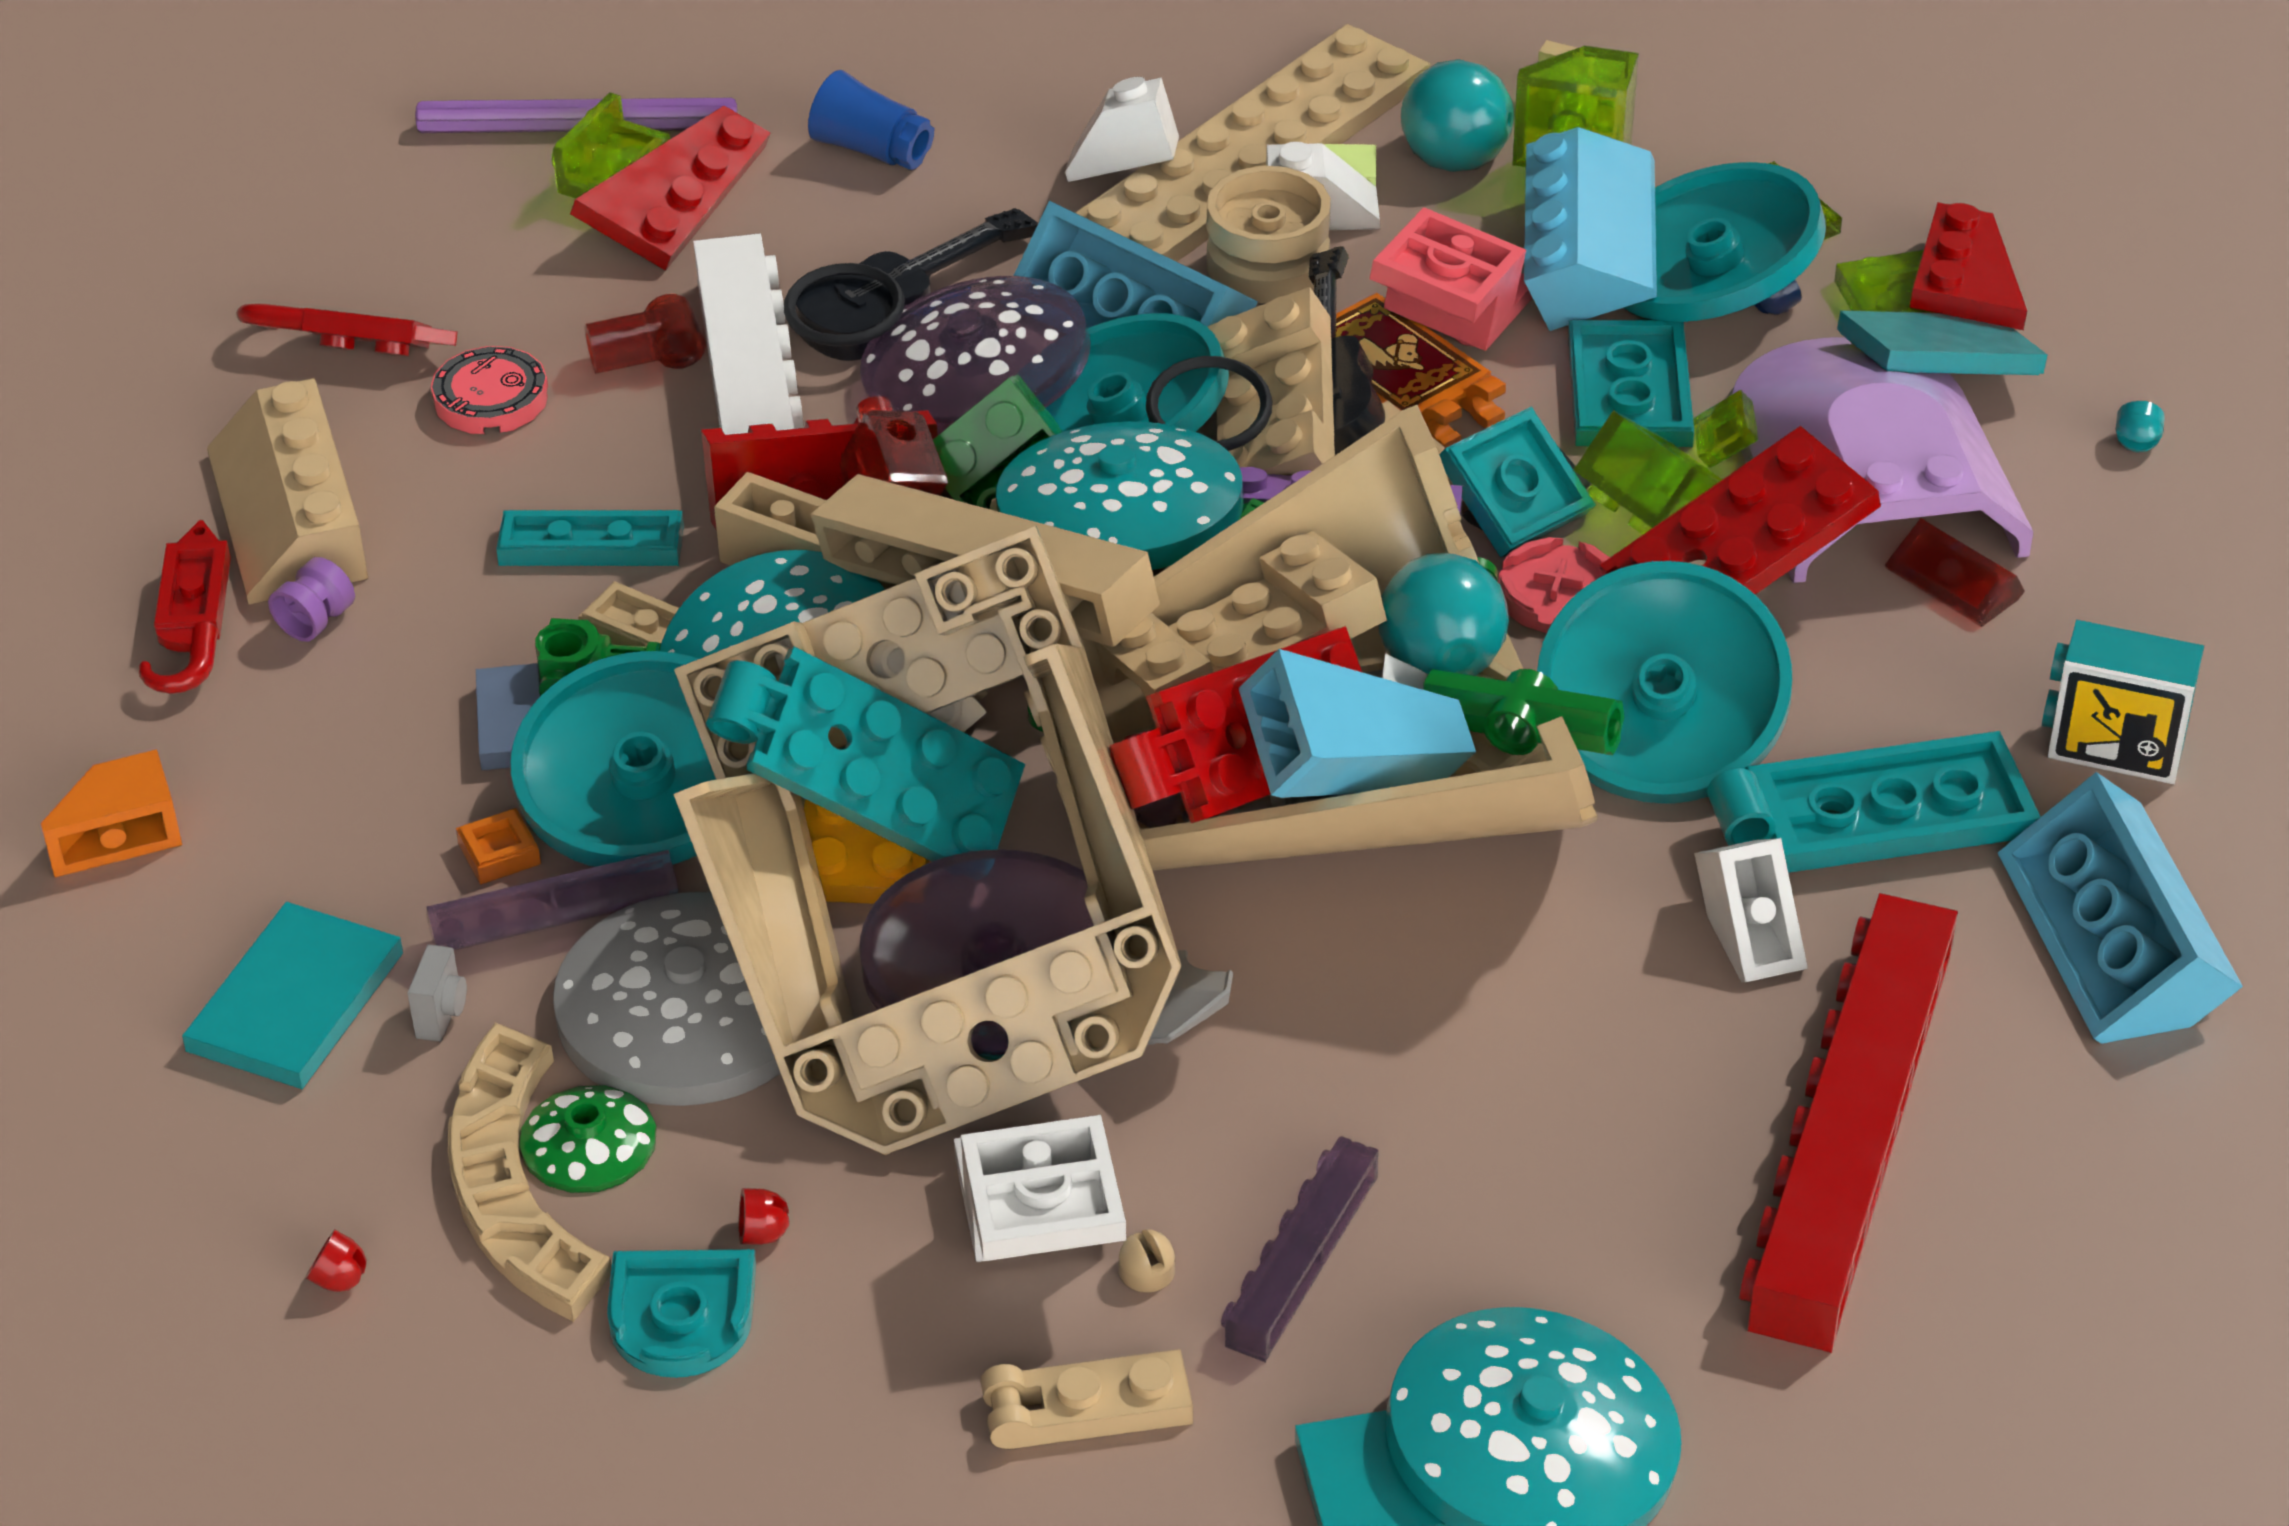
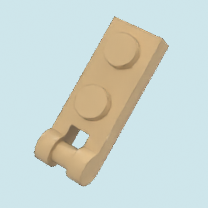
M1181 1349L1023 1371L1011 1364H1000L987 1369L982 1374L980 1380L983 1399L993 1409L987 1419L992 1444L1003 1449H1015L1193 1424V1404ZM1042 1404V1409L1029 1411L1027 1408L1024 1407L1028 1405Z

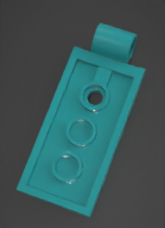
M795 646L787 651L784 659L785 664L778 681L770 671L757 664L739 660L731 661L727 664L708 715L706 726L714 734L728 741L741 744H751L756 741L753 752L750 753L746 770L974 883L988 878L1026 765L1025 763ZM831 727L840 729L845 735L847 743L844 750L836 749L831 745L828 738Z
M2000 731L1748 766L1747 769H1729L1717 775L1710 782L1707 790L1709 800L1727 844L1730 846L1754 840L1781 838L1788 873L2012 841L2041 817ZM1835 810L1842 814H1830L1825 811Z

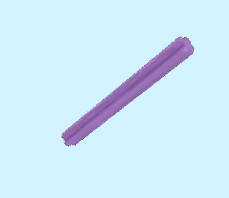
M732 97L449 100L418 102L415 120L417 129L421 133L686 130L724 105L737 113L738 109L736 100Z

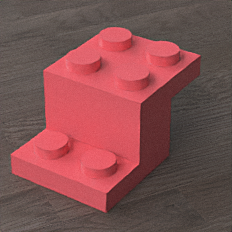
M1425 207L1416 214L1373 260L1369 278L1388 287L1384 309L1453 337L1463 345L1473 346L1483 351H1486L1532 300V296L1524 282V273H1522L1526 249Z

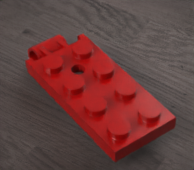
M1800 425L1599 565L1601 574L1605 575L1623 567L1652 561L1689 563L1695 560H1704L1706 562L1702 566L1733 578L1756 595L1880 508L1879 491Z
M1346 626L1281 648L1285 651L1362 672ZM1277 650L1145 696L1157 728L1109 745L1131 809L1180 792L1192 824L1271 794L1238 688ZM1226 729L1232 735L1234 747L1227 740Z

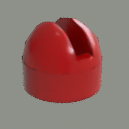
M742 1188L738 1216L740 1244L764 1245L773 1243L781 1238L790 1224L786 1200L770 1190Z
M334 1229L318 1253L305 1279L326 1290L334 1292L349 1291L360 1282L361 1275L365 1273L366 1256L362 1248L352 1238Z

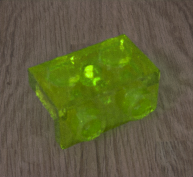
M609 92L555 144L551 161L552 166L555 168L558 193L574 199L578 198L670 140V134L624 120L621 96Z

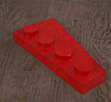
M724 105L576 198L570 215L666 271L764 150L771 133Z
M924 410L858 416L853 424L834 426L831 425L828 419L805 421L804 428L776 430L773 424L749 425L748 433L725 435L722 428L701 429L711 523L717 531L714 506L746 472L824 500H828L857 474L892 482L929 473L931 470L918 456L917 452L938 436L937 423L929 411Z

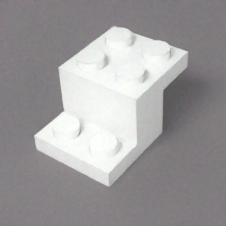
M1101 1115L961 1135V1138L954 1139L955 1160L976 1262L1126 1241V1220Z

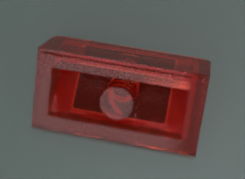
M1920 518L1884 565L1890 572L1980 627H1983L2017 602L2025 592L2017 575Z

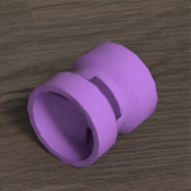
M314 557L297 571L295 582H285L269 596V610L275 622L288 635L299 641L309 642L327 627L328 617L339 616L353 604L355 599L354 587L348 576L340 567L323 557Z

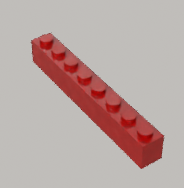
M1879 893L1871 919L1862 916L1858 919L1851 947V955L1857 956L1858 961L1857 964L1845 962L1843 965L1836 993V1001L1844 1004L1841 1011L1829 1009L1821 1039V1049L1829 1051L1826 1059L1813 1058L1807 1079L1805 1097L1813 1098L1810 1108L1799 1105L1795 1113L1789 1146L1797 1147L1794 1158L1782 1155L1778 1166L1773 1196L1780 1197L1781 1201L1778 1208L1766 1206L1761 1219L1756 1247L1765 1249L1762 1260L1749 1258L1745 1268L1739 1299L1751 1302L1748 1332L1830 1353L1833 1351L1951 958L1958 911Z

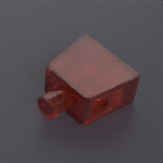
M872 396L859 402L856 406L859 424L843 451L840 460L843 486L857 474L940 496L948 481L925 417L918 412L893 411L891 401L884 396Z

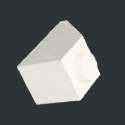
M1132 77L1118 82L1107 91L1072 149L1065 171L1068 182L1173 160L1179 134L1162 78L1145 81L1143 77Z
M1289 142L1286 144L1267 145L1266 166H1280L1309 174L1324 185L1331 198L1329 230L1380 229L1376 186L1324 144Z
M1781 838L1754 840L1694 853L1707 917L1740 981L1750 982L1808 969Z

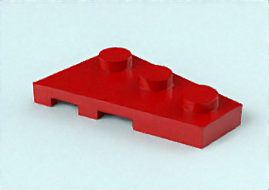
M1937 202L1913 286L1910 308L2024 330L2028 311L1993 213L1980 211L1976 207L1965 203L1950 205Z

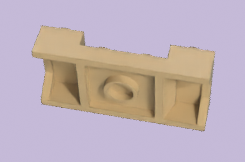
M1310 286L1289 295L1279 296L1266 304L1235 316H1228L1217 323L1207 326L1218 339L1225 358L1237 360L1261 375L1269 387L1273 400L1272 414L1262 432L1244 446L1229 451L1236 459L1239 467H1255L1264 470L1267 474L1285 475L1289 473L1293 475L1299 471H1313L1334 457L1331 317ZM1229 371L1226 392L1217 407V441L1229 439L1248 429L1256 420L1260 410V399L1256 389L1243 376Z
M1314 531L1290 537L1280 547L1259 557L1264 579L1244 584L1235 589L1232 595L1204 609L1190 611L1182 615L1176 623L1167 626L1151 613L1115 647L1096 642L1106 680L1113 686L1130 678L1141 688L1144 696H1148L1346 626L1351 639L1387 621L1377 578Z

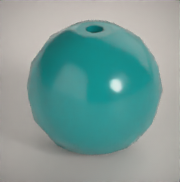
M1460 59L1437 62L1415 78L1402 101V131L1413 153L1431 167L1450 172L1479 169L1497 157L1512 133L1514 121L1513 101L1501 78L1484 65Z
M1450 553L1426 554L1409 561L1399 569L1381 595L1387 621L1379 624L1378 630L1385 651L1388 655L1416 667L1426 674H1429L1431 669L1477 676L1491 664L1506 640L1509 615L1503 590L1496 579L1476 560Z

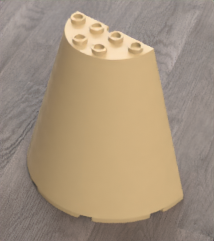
M1418 405L1402 410L1154 576L1160 605L1152 613L1167 626L1176 623L1182 615L1193 610L1204 609L1232 595L1235 589L1244 584L1264 579L1259 557L1280 547L1288 538L1307 534L1311 531L1316 532L1377 578L1381 595L1399 569L1409 561L1426 554H1456L1476 560L1479 563L1473 545L1462 528L1460 522L1462 519L1437 446ZM1378 625L1351 638L1360 666L1384 662L1387 652L1380 638ZM1507 633L1505 642L1493 660L1511 671L1523 669ZM1081 638L1113 743L1123 741L1124 737L1156 729L1157 727L1148 702L1141 688L1130 678L1112 686L1106 680L1096 642ZM1024 691L1037 727H1040L1042 725L1030 691ZM1562 716L1537 726L1547 760L1543 762L1460 776L1453 773L1451 777L1207 818L1192 824L1190 821L1184 822L1181 813L1186 811L1180 792L1134 809L1152 871L1582 828L1597 821V814L1592 805L1595 804L1586 768ZM1041 736L1042 746L1055 773L1045 736ZM1056 783L1057 788H1058V791H1059L1060 796H1061V799H1062V801H1063L1059 784Z

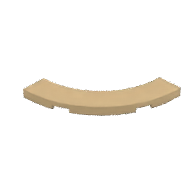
M495 1022L475 1049L459 1081L460 1092L455 1102L453 1116L449 1118L448 1157L454 1193L465 1224L479 1248L494 1267L516 1288L543 1307L574 1322L611 1276V1258L587 1246L568 1233L548 1212H542L529 1191V1185L520 1163L521 1127L532 1094L541 1078L554 1062L552 1045Z

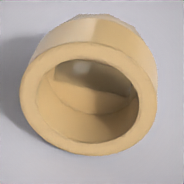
M1151 1229L1142 1230V1233L1126 1237V1241H1124L1119 1252V1275L1123 1283L1138 1292H1155L1168 1286L1175 1276V1252L1170 1240L1161 1232ZM1147 1254L1154 1255L1159 1263L1150 1266Z

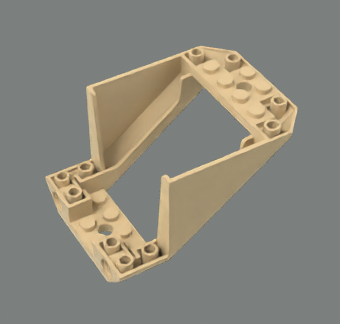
M1037 526L1027 528L914 573L916 577L914 579L806 622H791L674 669L716 780L700 783L673 795L795 1112L806 1120L884 1155L1143 1056L1182 967L1134 809L1130 807L1109 749V745L1114 743L1087 655ZM890 640L901 647L905 661L902 670L896 676L885 679L874 672L870 657L873 649L879 643ZM795 646L926 714L1024 676L1040 718L1088 887L1084 900L1094 926L854 1019L801 796L746 770L750 753L753 752L756 741L751 744L728 741L714 734L706 726L708 715L727 664L736 660L751 662L770 671L778 681L785 664L784 659L787 651ZM831 727L828 733L831 745L836 749L846 746L847 741L843 732L838 728ZM994 1021L1005 1029L1009 1042L1005 1054L1000 1059L987 1060L980 1057L974 1051L971 1035L976 1025L980 1022Z

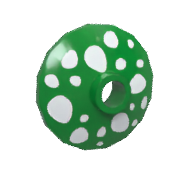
M606 1085L577 1086L553 1094L532 1110L521 1127L520 1154L528 1171L546 1186L570 1193L600 1192L624 1184L644 1169L655 1151L657 1128L647 1105L634 1095Z

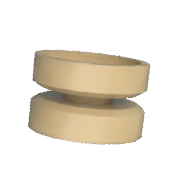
M1257 166L1241 169L1221 178L1209 191L1207 201V231L1209 233L1207 242V272L1210 278L1258 301V303L1265 304L1279 296L1289 295L1309 286L1314 292V285L1309 278L1310 257L1315 253L1330 250L1328 235L1331 198L1324 185L1307 173L1280 166Z

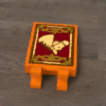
M1377 292L1336 313V337L1350 335L1358 339L1374 368L1371 384L1381 402L1389 401L1400 411L1418 405L1432 437L1445 448L1461 441V435L1453 430L1449 423L1462 417V408L1468 411L1473 419L1485 429L1505 419V411L1492 400L1506 393V383L1492 376L1490 370L1428 327L1384 309L1385 298Z

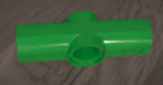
M1431 669L1423 683V690L1459 700L1469 731L1485 734L1493 746L1511 755L1531 753L1538 743L1542 744L1537 726L1561 716L1577 750L1613 756L1621 741L1622 724L1625 718L1623 701L1558 690V687L1549 677L1532 669L1513 671L1505 681Z

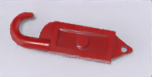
M255 303L244 304L236 312L238 320L242 323L305 331L319 335V346L354 350L355 340L375 342L374 352L404 357H409L410 347L429 349V344L456 346L458 334L457 331L432 328L430 325L415 320Z
M199 520L177 543H166L154 621L155 631L161 646L177 652H190L188 666L179 673L172 675L154 673L148 661H142L139 664L140 679L147 687L157 692L174 694L194 689L209 677L214 666L216 643L221 635L231 557L227 540L219 541L203 520Z

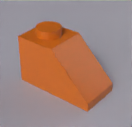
M157 749L93 765L41 822L55 878L182 845L172 797Z

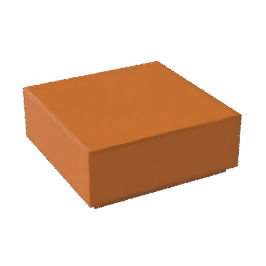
M517 808L456 828L458 845L480 885L541 864L539 848Z

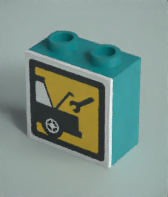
M2076 619L2070 644L2058 642L2052 662L2050 680L2059 681L2061 684L2059 691L2049 689L2041 726L2053 728L2048 758L2175 785L2205 645Z

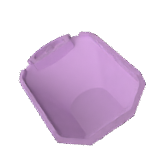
M1845 337L1804 340L1774 349L1757 358L1740 374L1733 388L1730 414L1732 427L1746 463L1801 425L1879 491L1881 507L1857 524L1981 510L2003 527L2016 558L2029 557L2033 530L1965 394L1949 373L1886 371ZM1853 527L1791 569L1789 575L1792 582H1805L1807 570L1811 562Z

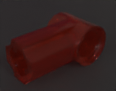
M664 294L656 297L647 305L644 312L587 323L584 327L586 344L595 374L659 361L668 368L684 369L700 360L706 348V341L690 301L678 294Z

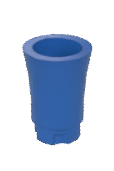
M836 70L825 79L815 95L808 118V132L812 140L844 147L871 156L889 165L898 164L909 170L916 169L923 163V159L931 148L934 139L935 128L931 126L929 119L917 115L914 109L893 101L867 87L844 70Z

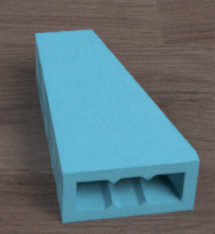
M1278 649L1238 688L1272 796L1288 798L1345 795L1448 778L1476 753L1459 700L1282 649Z

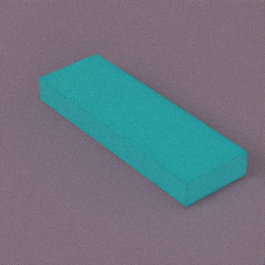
M503 510L496 549L498 565L679 566L684 531L683 512L679 510Z

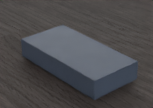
M538 663L476 669L478 743L481 770L511 768L510 760L515 735L523 718L540 697Z

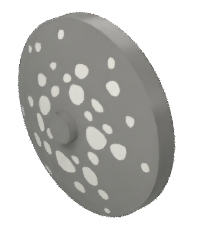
M711 892L676 893L658 896L627 906L609 915L589 929L573 945L563 960L555 980L553 992L558 1035L571 1061L582 1073L598 1085H606L628 1092L645 1103L686 1106L712 1103L739 1096L754 1090L781 1074Z

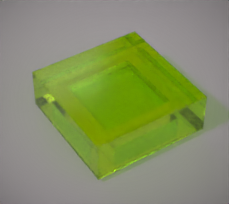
M1742 390L1737 391L1693 418L1697 455L1709 468L1714 467L1758 440L1753 401Z

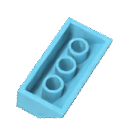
M1580 127L1561 133H1549L1540 137L1535 142L1526 144L1524 245L1526 254L1524 259V282L1549 331L1568 326L1569 320L1590 319L1657 297L1655 160L1651 151Z
M1051 201L1048 202L1006 290L1011 295L1003 296L1001 304L1005 306L1008 303H1017L1019 307L1009 308L1067 337L1113 319L1150 313L1181 315L1209 326L1228 316H1235L1253 309L1258 301ZM1037 285H1040V286H1043L1044 288H1042V289H1035V288H1033V287H1034V286H1037ZM1030 305H1036L1043 309V313L1031 314L1025 308ZM1066 321H1072L1073 325L1071 327H1065L1063 323Z
M2095 772L1997 852L2093 1039L2103 1044L2190 1028L2243 987L2141 802L2099 773Z

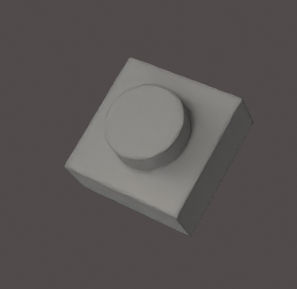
M427 944L407 992L416 1039L442 1042L451 1017L460 1016L463 1011L467 984L465 977L458 976L454 949L452 947Z

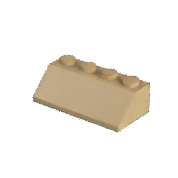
M315 378L297 382H283L277 386L256 390L207 447L248 605L268 601L269 596L287 581L295 582L297 571L314 557H323L332 561L343 570L351 582L368 579L359 523Z

